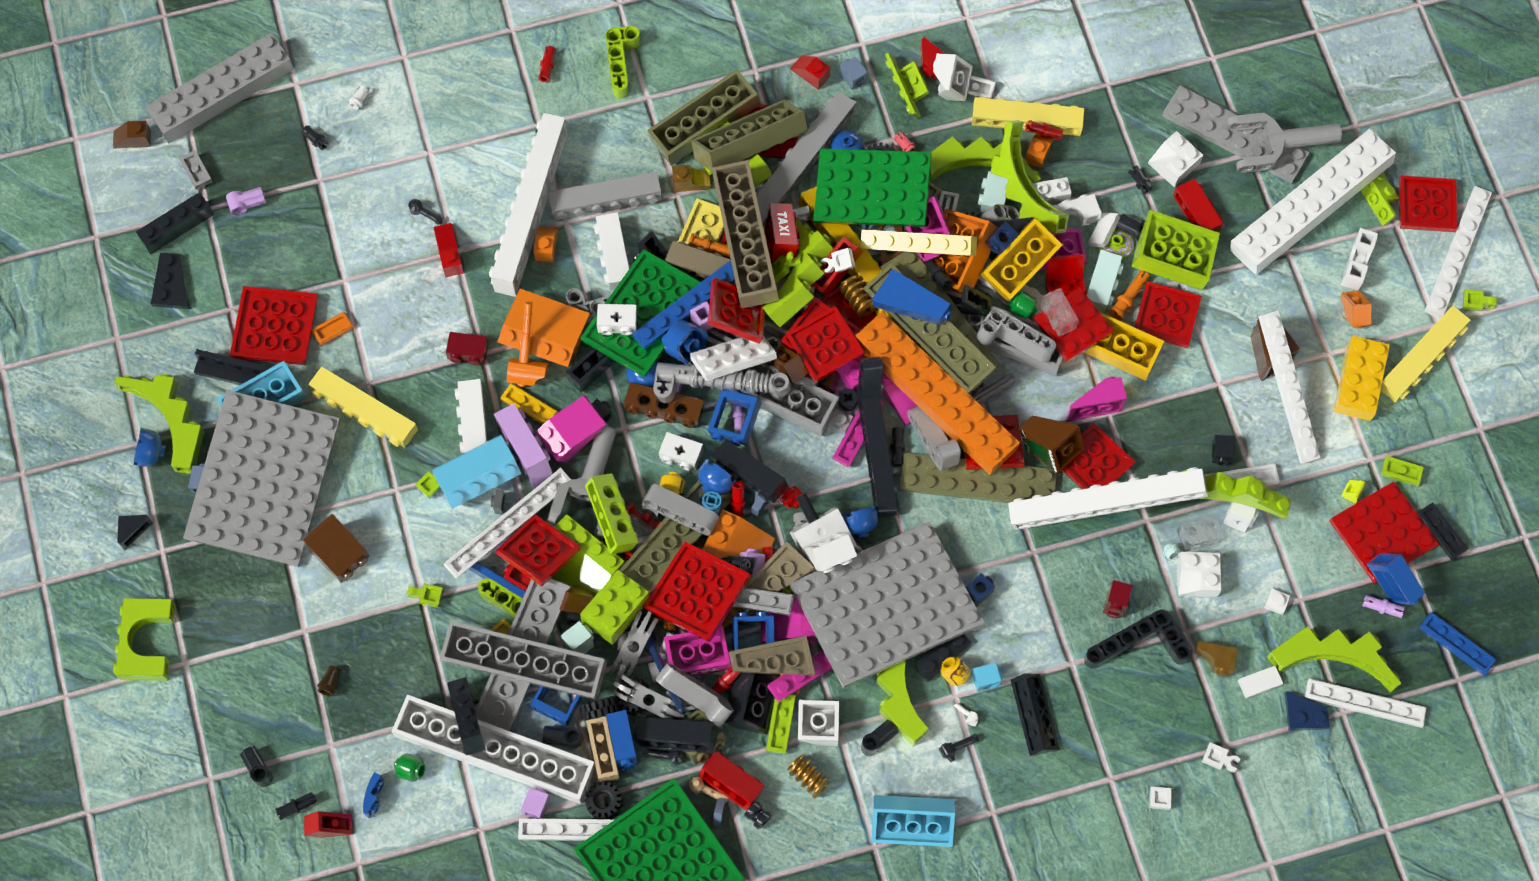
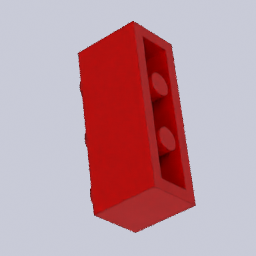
M1193 179L1176 187L1173 197L1191 224L1220 232L1223 219L1214 210L1211 199L1207 198L1204 194L1203 186L1200 183L1198 184L1196 179Z
M843 236L831 252L834 253L851 248L855 263L863 253V250ZM830 253L827 258L833 259L832 254ZM828 262L822 263L820 267L822 271L828 268ZM835 269L831 273L824 272L812 285L828 295L834 290L849 269L841 272H835Z
M716 751L703 765L699 774L703 781L746 811L760 797L764 788L759 779L750 776L742 767L736 766L725 755L719 754Z

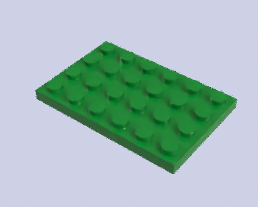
M820 149L813 221L815 223L926 227L932 153Z
M643 249L605 304L636 305V330H638L701 282ZM597 315L581 336V341L644 378L665 350L662 338L644 350L634 339L633 334L622 335L621 333H612L611 335H604L598 333Z

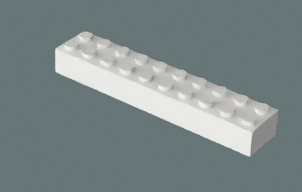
M543 113L542 119L538 120V132L532 138L531 145L533 147L531 151H528L526 162L528 163L522 169L521 184L518 183L516 188L517 197L511 203L510 210L512 212L510 216H507L505 227L507 228L500 237V250H496L494 258L496 262L494 266H491L489 272L494 292L514 297L517 296L548 198V192L551 189L568 135L565 118Z
M1368 129L1231 240L1230 251L1257 275L1394 163L1396 152L1371 129Z
M410 695L406 696L392 729V733L396 738L534 788L540 787L548 793L582 804L596 768L595 762L479 720L478 723L486 750L466 756L454 711Z

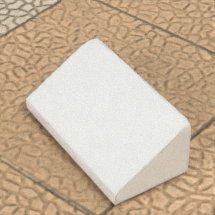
M971 75L967 94L992 99L996 82Z

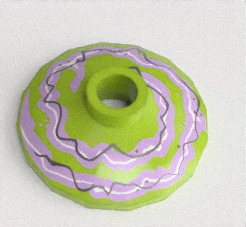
M1115 228L1106 248L1098 247L1099 252L1103 250L1122 256L1121 260H1124L1134 250L1133 236ZM1114 239H1118L1120 242L1116 243Z

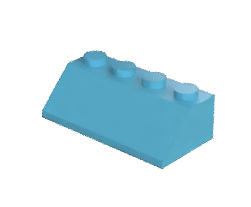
M284 361L231 390L289 406H295L306 399L301 387ZM225 394L217 398L221 407Z
M501 435L432 469L452 509L521 474L513 455Z
M874 795L871 843L952 847L955 800Z

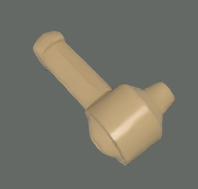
M694 777L689 782V789L692 793L698 794L703 792L716 799H726L725 802L729 799L718 790L704 785L700 777Z

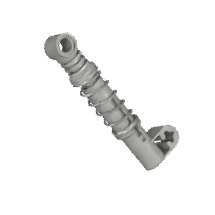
M660 362L656 368L653 387L658 400L663 403H668L674 399L677 383L688 384L694 388L707 386L713 389V387L721 388L722 391L723 388L731 389L732 392L736 389L742 390V393L745 387L747 393L754 394L759 392L760 389V392L765 390V393H775L778 396H785L791 390V384L787 375L781 372L771 374L770 376L768 373L766 375L765 373L761 374L753 369L747 370L746 374L740 370L706 381L694 364L690 366ZM784 381L785 385L783 387H776L778 382ZM660 382H669L665 384L668 391H665L664 394H662L661 391L663 392L665 390V387Z

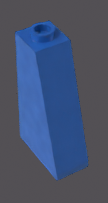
M892 269L872 298V304L876 308L939 325L944 320L947 321L952 314L949 302Z

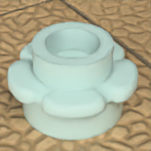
M1174 543L1167 544L1164 547L1163 556L1167 557L1169 561L1178 558L1181 552L1180 545Z

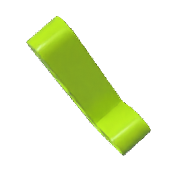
M635 26L611 28L607 30L605 35L612 92L618 99H623L629 94L624 50L635 49L640 45V32ZM618 83L622 84L621 88H618Z
M482 579L478 584L480 596L485 601L515 618L517 614L515 610L521 605L523 598L492 579ZM491 587L492 592L489 590L484 591V588L488 589ZM503 596L509 597L505 603L499 602V599Z

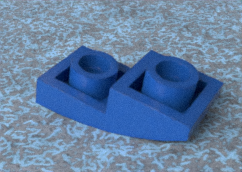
M376 772L373 773L368 783L363 802V813L369 819L372 814L375 815L379 810L380 800L375 794H378L384 786V779Z

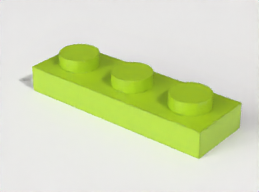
M790 695L779 703L776 699L774 700L766 752L786 755L796 695Z

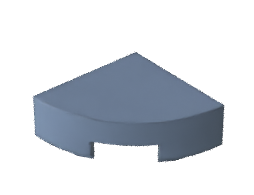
M717 799L713 817V826L715 827L721 826L726 799Z

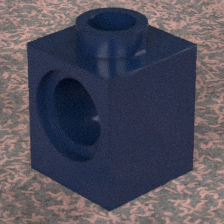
M1005 221L985 243L993 252L1000 255L1019 234Z
M981 573L966 589L975 606L978 607L994 592L995 586L989 576H984ZM983 586L986 591L978 592L975 587Z

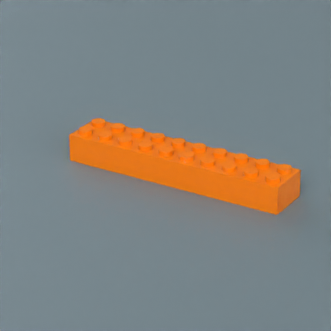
M883 312L855 335V338L865 352V356L867 358L880 356L883 363V373L951 439H955L958 445L989 475L1017 450L1020 442Z

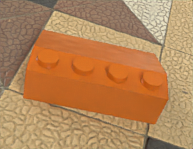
M945 209L944 216L951 235L977 237L976 256L942 254L933 258L935 263L943 268L949 279L953 281L951 283L952 287L948 290L962 294L964 285L972 288L975 287L991 252V249L985 242L998 227L988 220Z
M520 288L503 324L498 343L520 350L525 302H532L533 314L531 318L529 354L566 367H572L581 344V336L585 332L591 313Z
M722 509L719 520L702 550L718 558H727V556L739 557V553L747 552V549L759 550V554H763L762 549L764 547H772L775 538L743 518Z

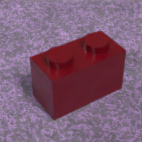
M450 332L446 348L447 359L454 363L463 361L471 365L485 364L489 347L487 336Z
M1113 580L1107 592L1103 613L1107 614L1110 618H1122L1128 605L1132 585Z

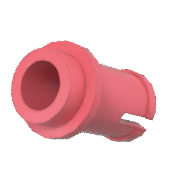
M899 132L900 137L897 134L895 135L894 140L903 149L902 151L916 150L915 143L911 142L904 132Z

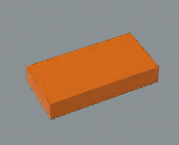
M342 312L313 328L312 333L322 347L351 331L354 327L346 313Z

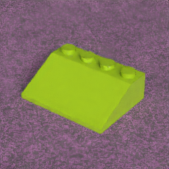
M1149 210L1131 267L1202 290L1210 279L1220 233Z
M567 514L554 527L580 546V551L551 579L571 587L577 585L597 594L613 574L625 564V561L616 554L610 555L608 547Z

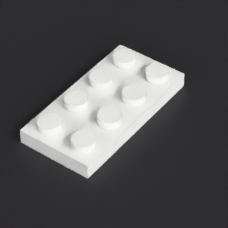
M764 336L760 344L741 337L690 353L692 362L706 381L777 359L775 350Z

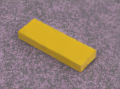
M510 383L500 397L501 401L508 405L515 404L518 410L522 409L526 416L541 425L558 413L557 410Z

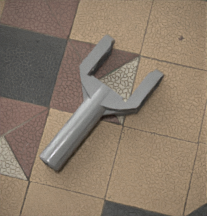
M1266 113L1237 115L1227 120L1229 129L1234 131L1264 128L1263 133L1268 155L1245 157L1243 160L1238 161L1236 167L1240 173L1271 170L1287 148L1337 143L1342 138V130L1339 124L1283 130Z
M605 426L595 436L582 477L559 485L547 518V523L555 524L561 513L567 493H570V496L591 502L585 485L592 476L603 475L616 436V431L613 428ZM597 521L594 534L596 539L602 541L604 536Z

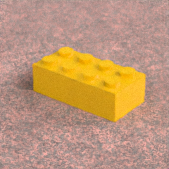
M1035 218L1030 221L1009 247L998 255L980 275L1008 301L1051 258L1062 244Z
M1101 313L1114 332L1084 353L1146 381L1164 341Z
M1351 336L1346 347L1333 412L1368 421L1372 420L1377 410L1389 344Z

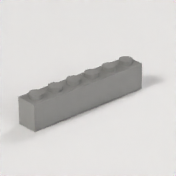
M657 172L548 192L552 218L558 220L569 216H583L586 213H600L607 209L617 210L624 206H637L640 203H655L658 200H662Z

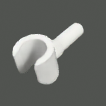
M956 703L954 707L968 716L965 722L971 726H976L979 720L977 713L968 711Z

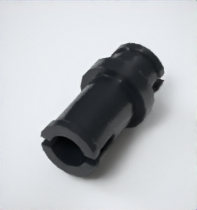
M310 125L303 128L306 132L301 131V134L309 139L314 147L324 150L327 148L325 144L329 145V141L325 139V136L317 133Z
M1136 165L1132 167L1134 171L1130 169L1128 173L1136 182V187L1141 189L1143 194H1147L1149 192L1148 188L1151 191L1153 186L1150 184L1149 178L1145 177L1139 166Z

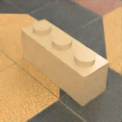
M606 716L587 720L586 723L599 782L605 781L606 783L619 780Z

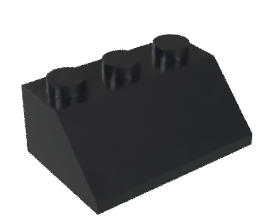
M741 673L732 684L728 701L733 712L725 723L738 729L767 735L775 700L767 686L779 677L774 674Z

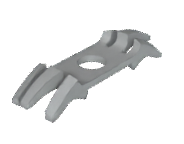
M638 611L630 632L609 671L613 674L619 661H622L615 680H620L628 665H630L627 677H631L641 652L658 621L655 618L648 631H644L652 612L648 611L638 628L636 626L642 614V611ZM636 641L639 644L638 651L631 652L628 649V643Z
M622 674L621 678L634 688L627 687L616 681L613 684L630 696L616 690L613 692L614 695L660 716L662 719L672 718L664 714V712L681 718L685 716L683 713H679L668 706V704L675 706L671 698L633 681L624 674ZM647 694L653 695L655 698L654 704L646 705L643 702L644 696Z

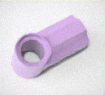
M261 187L245 192L233 191L226 195L232 215H241L248 208L266 203Z

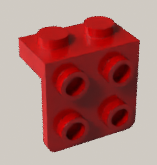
M1083 254L1051 257L1047 261L1045 286L1049 298L1052 300L1062 299L1079 287L1087 294L1083 279L1085 262Z

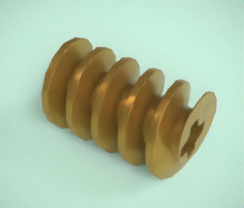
M856 275L843 281L839 289L845 295L846 300L849 301L850 306L853 307L854 312H857V316L863 318L870 315L875 310L869 294L864 291V282L859 281L860 277Z
M802 754L792 762L787 770H790V776L797 774L795 781L803 780L801 787L808 786L807 792L811 793L814 791L812 797L816 799L830 785V783L827 784L829 777L821 778L823 771L821 770L816 773L817 765L809 767L812 760L809 759L804 762L803 760L806 755Z

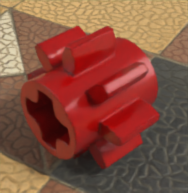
M788 486L781 494L780 500L786 508L794 507L797 509L800 506L796 498L803 493L796 486L792 488Z

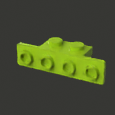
M889 52L886 53L887 60L885 62L894 73L892 78L901 89L899 94L903 100H906L908 113L917 119L920 118L921 115L915 102L930 94L917 63L913 61L900 69L895 57Z
M1382 172L1360 191L1381 225L1384 226L1396 217V213L1389 203L1395 202L1399 197L1387 180L1385 173Z

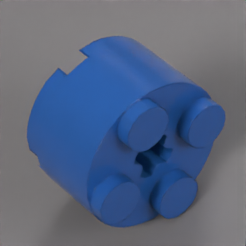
M677 319L662 337L665 351L685 364L692 362L690 353L707 348L705 341L708 340V336L705 330L686 320Z

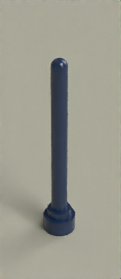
M652 631L645 647L649 649L659 672H661L665 664L655 645L657 638ZM669 691L677 711L683 713L685 707L681 698Z

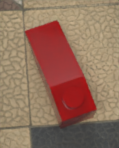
M452 223L433 227L445 278L463 274Z

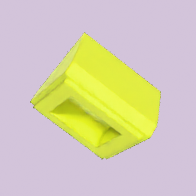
M1349 480L1341 496L1356 504L1365 489L1366 482Z

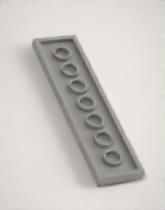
M1180 85L1162 113V117L1242 159L1245 157L1268 155L1263 128L1240 131L1229 129L1227 120L1230 117L1237 116L1236 114ZM1300 147L1287 148L1273 168L1265 171L1292 184L1309 152Z
M550 579L541 587L531 580L508 635L548 645L562 612L560 606L565 592L571 586ZM491 674L475 710L477 719L511 732L531 684Z

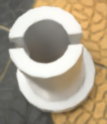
M360 85L354 96L349 99V105L356 110L363 106L362 102L369 93V90Z

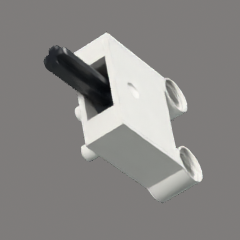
M806 493L796 498L808 522L790 531V534L801 555L811 565L813 564L803 547L838 532L849 534L856 553L863 551L861 547L856 545L838 508H832L818 516Z

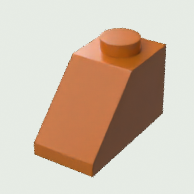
M1035 134L1026 152L1025 160L1028 164L1041 169L1054 138H1043L1039 134Z
M539 226L533 250L535 261L554 263L558 227Z
M1360 291L1341 293L1346 319L1349 324L1354 328H1363L1366 325H1371V303Z

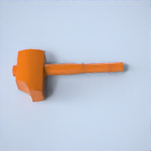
M525 302L519 359L511 358L507 368V382L517 383V386L526 387V385L534 386L537 380L545 378L548 372V363L529 360L530 329L533 314L532 302Z

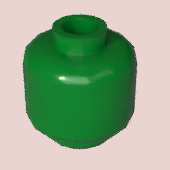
M1025 291L1016 293L1009 303L1011 312L1024 319H1027L1029 316L1033 317L1039 308L1036 306L1037 299Z
M405 753L396 759L394 769L398 778L415 782L423 777L426 765L421 757Z

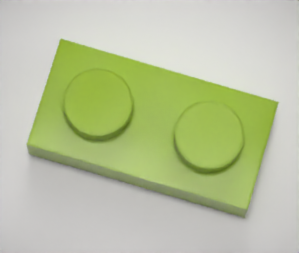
M1386 456L1380 475L1418 487L1424 467Z

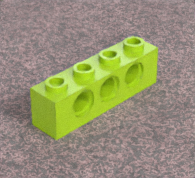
M612 473L592 476L586 483L585 488L610 555L631 551L638 543V537L633 530L631 518L625 508L624 499L618 490L617 481Z

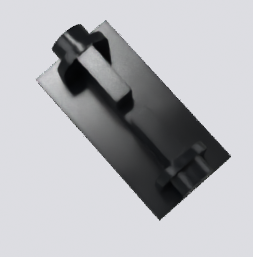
M738 556L720 558L750 573L752 577L757 558Z

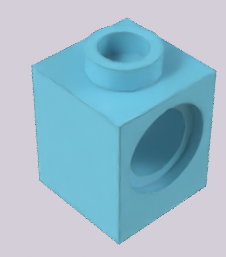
M996 663L973 668L971 673L977 692L999 687L1003 679L1002 670L997 668Z

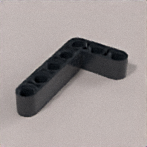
M1160 609L1089 648L1084 657V663L1091 669L1098 668L1155 635L1158 636L1172 660L1179 665L1186 664L1189 661L1193 650L1171 614L1165 609ZM1162 617L1165 623L1160 624L1156 618ZM1140 627H1147L1149 633H1143L1140 630ZM1167 634H1173L1176 640H1170ZM1123 636H1130L1132 642L1124 641ZM1106 645L1114 646L1116 651H1108ZM1178 650L1185 651L1187 657L1179 656ZM1095 654L1098 656L1099 660L1092 661L1089 655Z

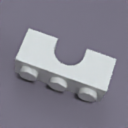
M1087 194L1082 195L1074 200L1067 199L1056 205L1050 204L1062 212L1077 217L1080 220L1081 226L1098 222L1102 214L1094 194L1089 196Z
M1362 228L1359 229L1353 242L1341 286L1359 291L1364 282L1368 269L1367 264L1374 249L1378 233Z

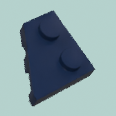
M1289 691L1284 693L1288 731L1330 728L1327 707Z

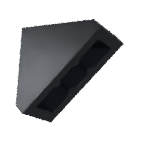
M650 231L638 242L639 253L644 249L665 261L668 252L653 231Z
M964 285L960 312L962 314L987 316L990 313L991 298L968 285Z
M147 515L118 516V544L122 549L126 550L153 522Z

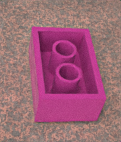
M723 625L719 627L710 643L690 632L664 637L668 662L692 677L725 671L731 667Z

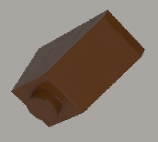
M146 120L127 121L113 132L114 149L151 147V129Z
M780 346L775 350L777 359L770 362L779 372L787 375L791 383L800 382L808 374L798 354L784 346Z
M574 585L565 592L560 610L580 614L596 596V593Z

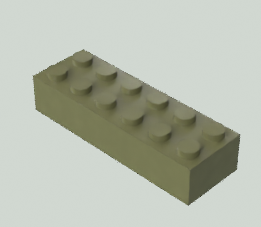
M736 69L648 129L650 140L672 166L693 151L691 140L718 129L727 121L732 123L739 120L760 106L759 96L738 69Z
M784 99L691 140L694 158L712 171L713 167L732 164L745 158L753 157L756 153L766 151L774 145L782 144L786 140L806 132L805 114L803 110Z

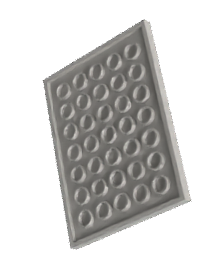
M226 390L183 538L299 567L305 546L303 539L309 532L340 418Z
M930 521L856 553L857 556L852 558L853 561L846 565L837 564L834 566L835 569L830 572L816 571L790 583V587L842 688L868 678L984 624L980 613Z

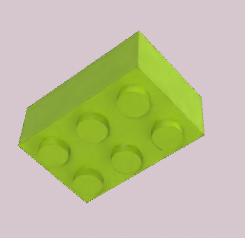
M617 570L580 613L581 622L584 625L587 624L591 630L613 645L636 618L638 611L644 608L643 606L649 598V592Z

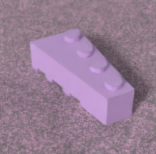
M512 404L494 413V416L514 455L519 460L524 473L528 475L533 489H535L552 475L548 463L551 459L546 449L542 451V443L539 437L533 436L534 430L530 422L526 423L524 421L526 417L522 409L518 410L515 404Z

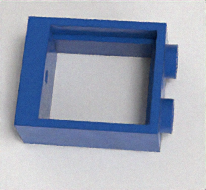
M726 389L721 390L707 430L712 439L718 442H723V440L727 439L738 447L741 445L747 446L761 407V402L754 396ZM726 403L749 408L740 434L718 429Z
M1380 553L1367 564L1390 602L1414 605L1425 594L1402 555Z
M737 612V616H732V651L739 650L738 622L766 621V644L774 642V616L768 615V612H756V616H749V612Z
M540 686L530 704L532 710L567 727L583 697L576 695L567 713H564L542 702L549 688Z
M623 710L606 714L618 770H632L638 763L627 712Z

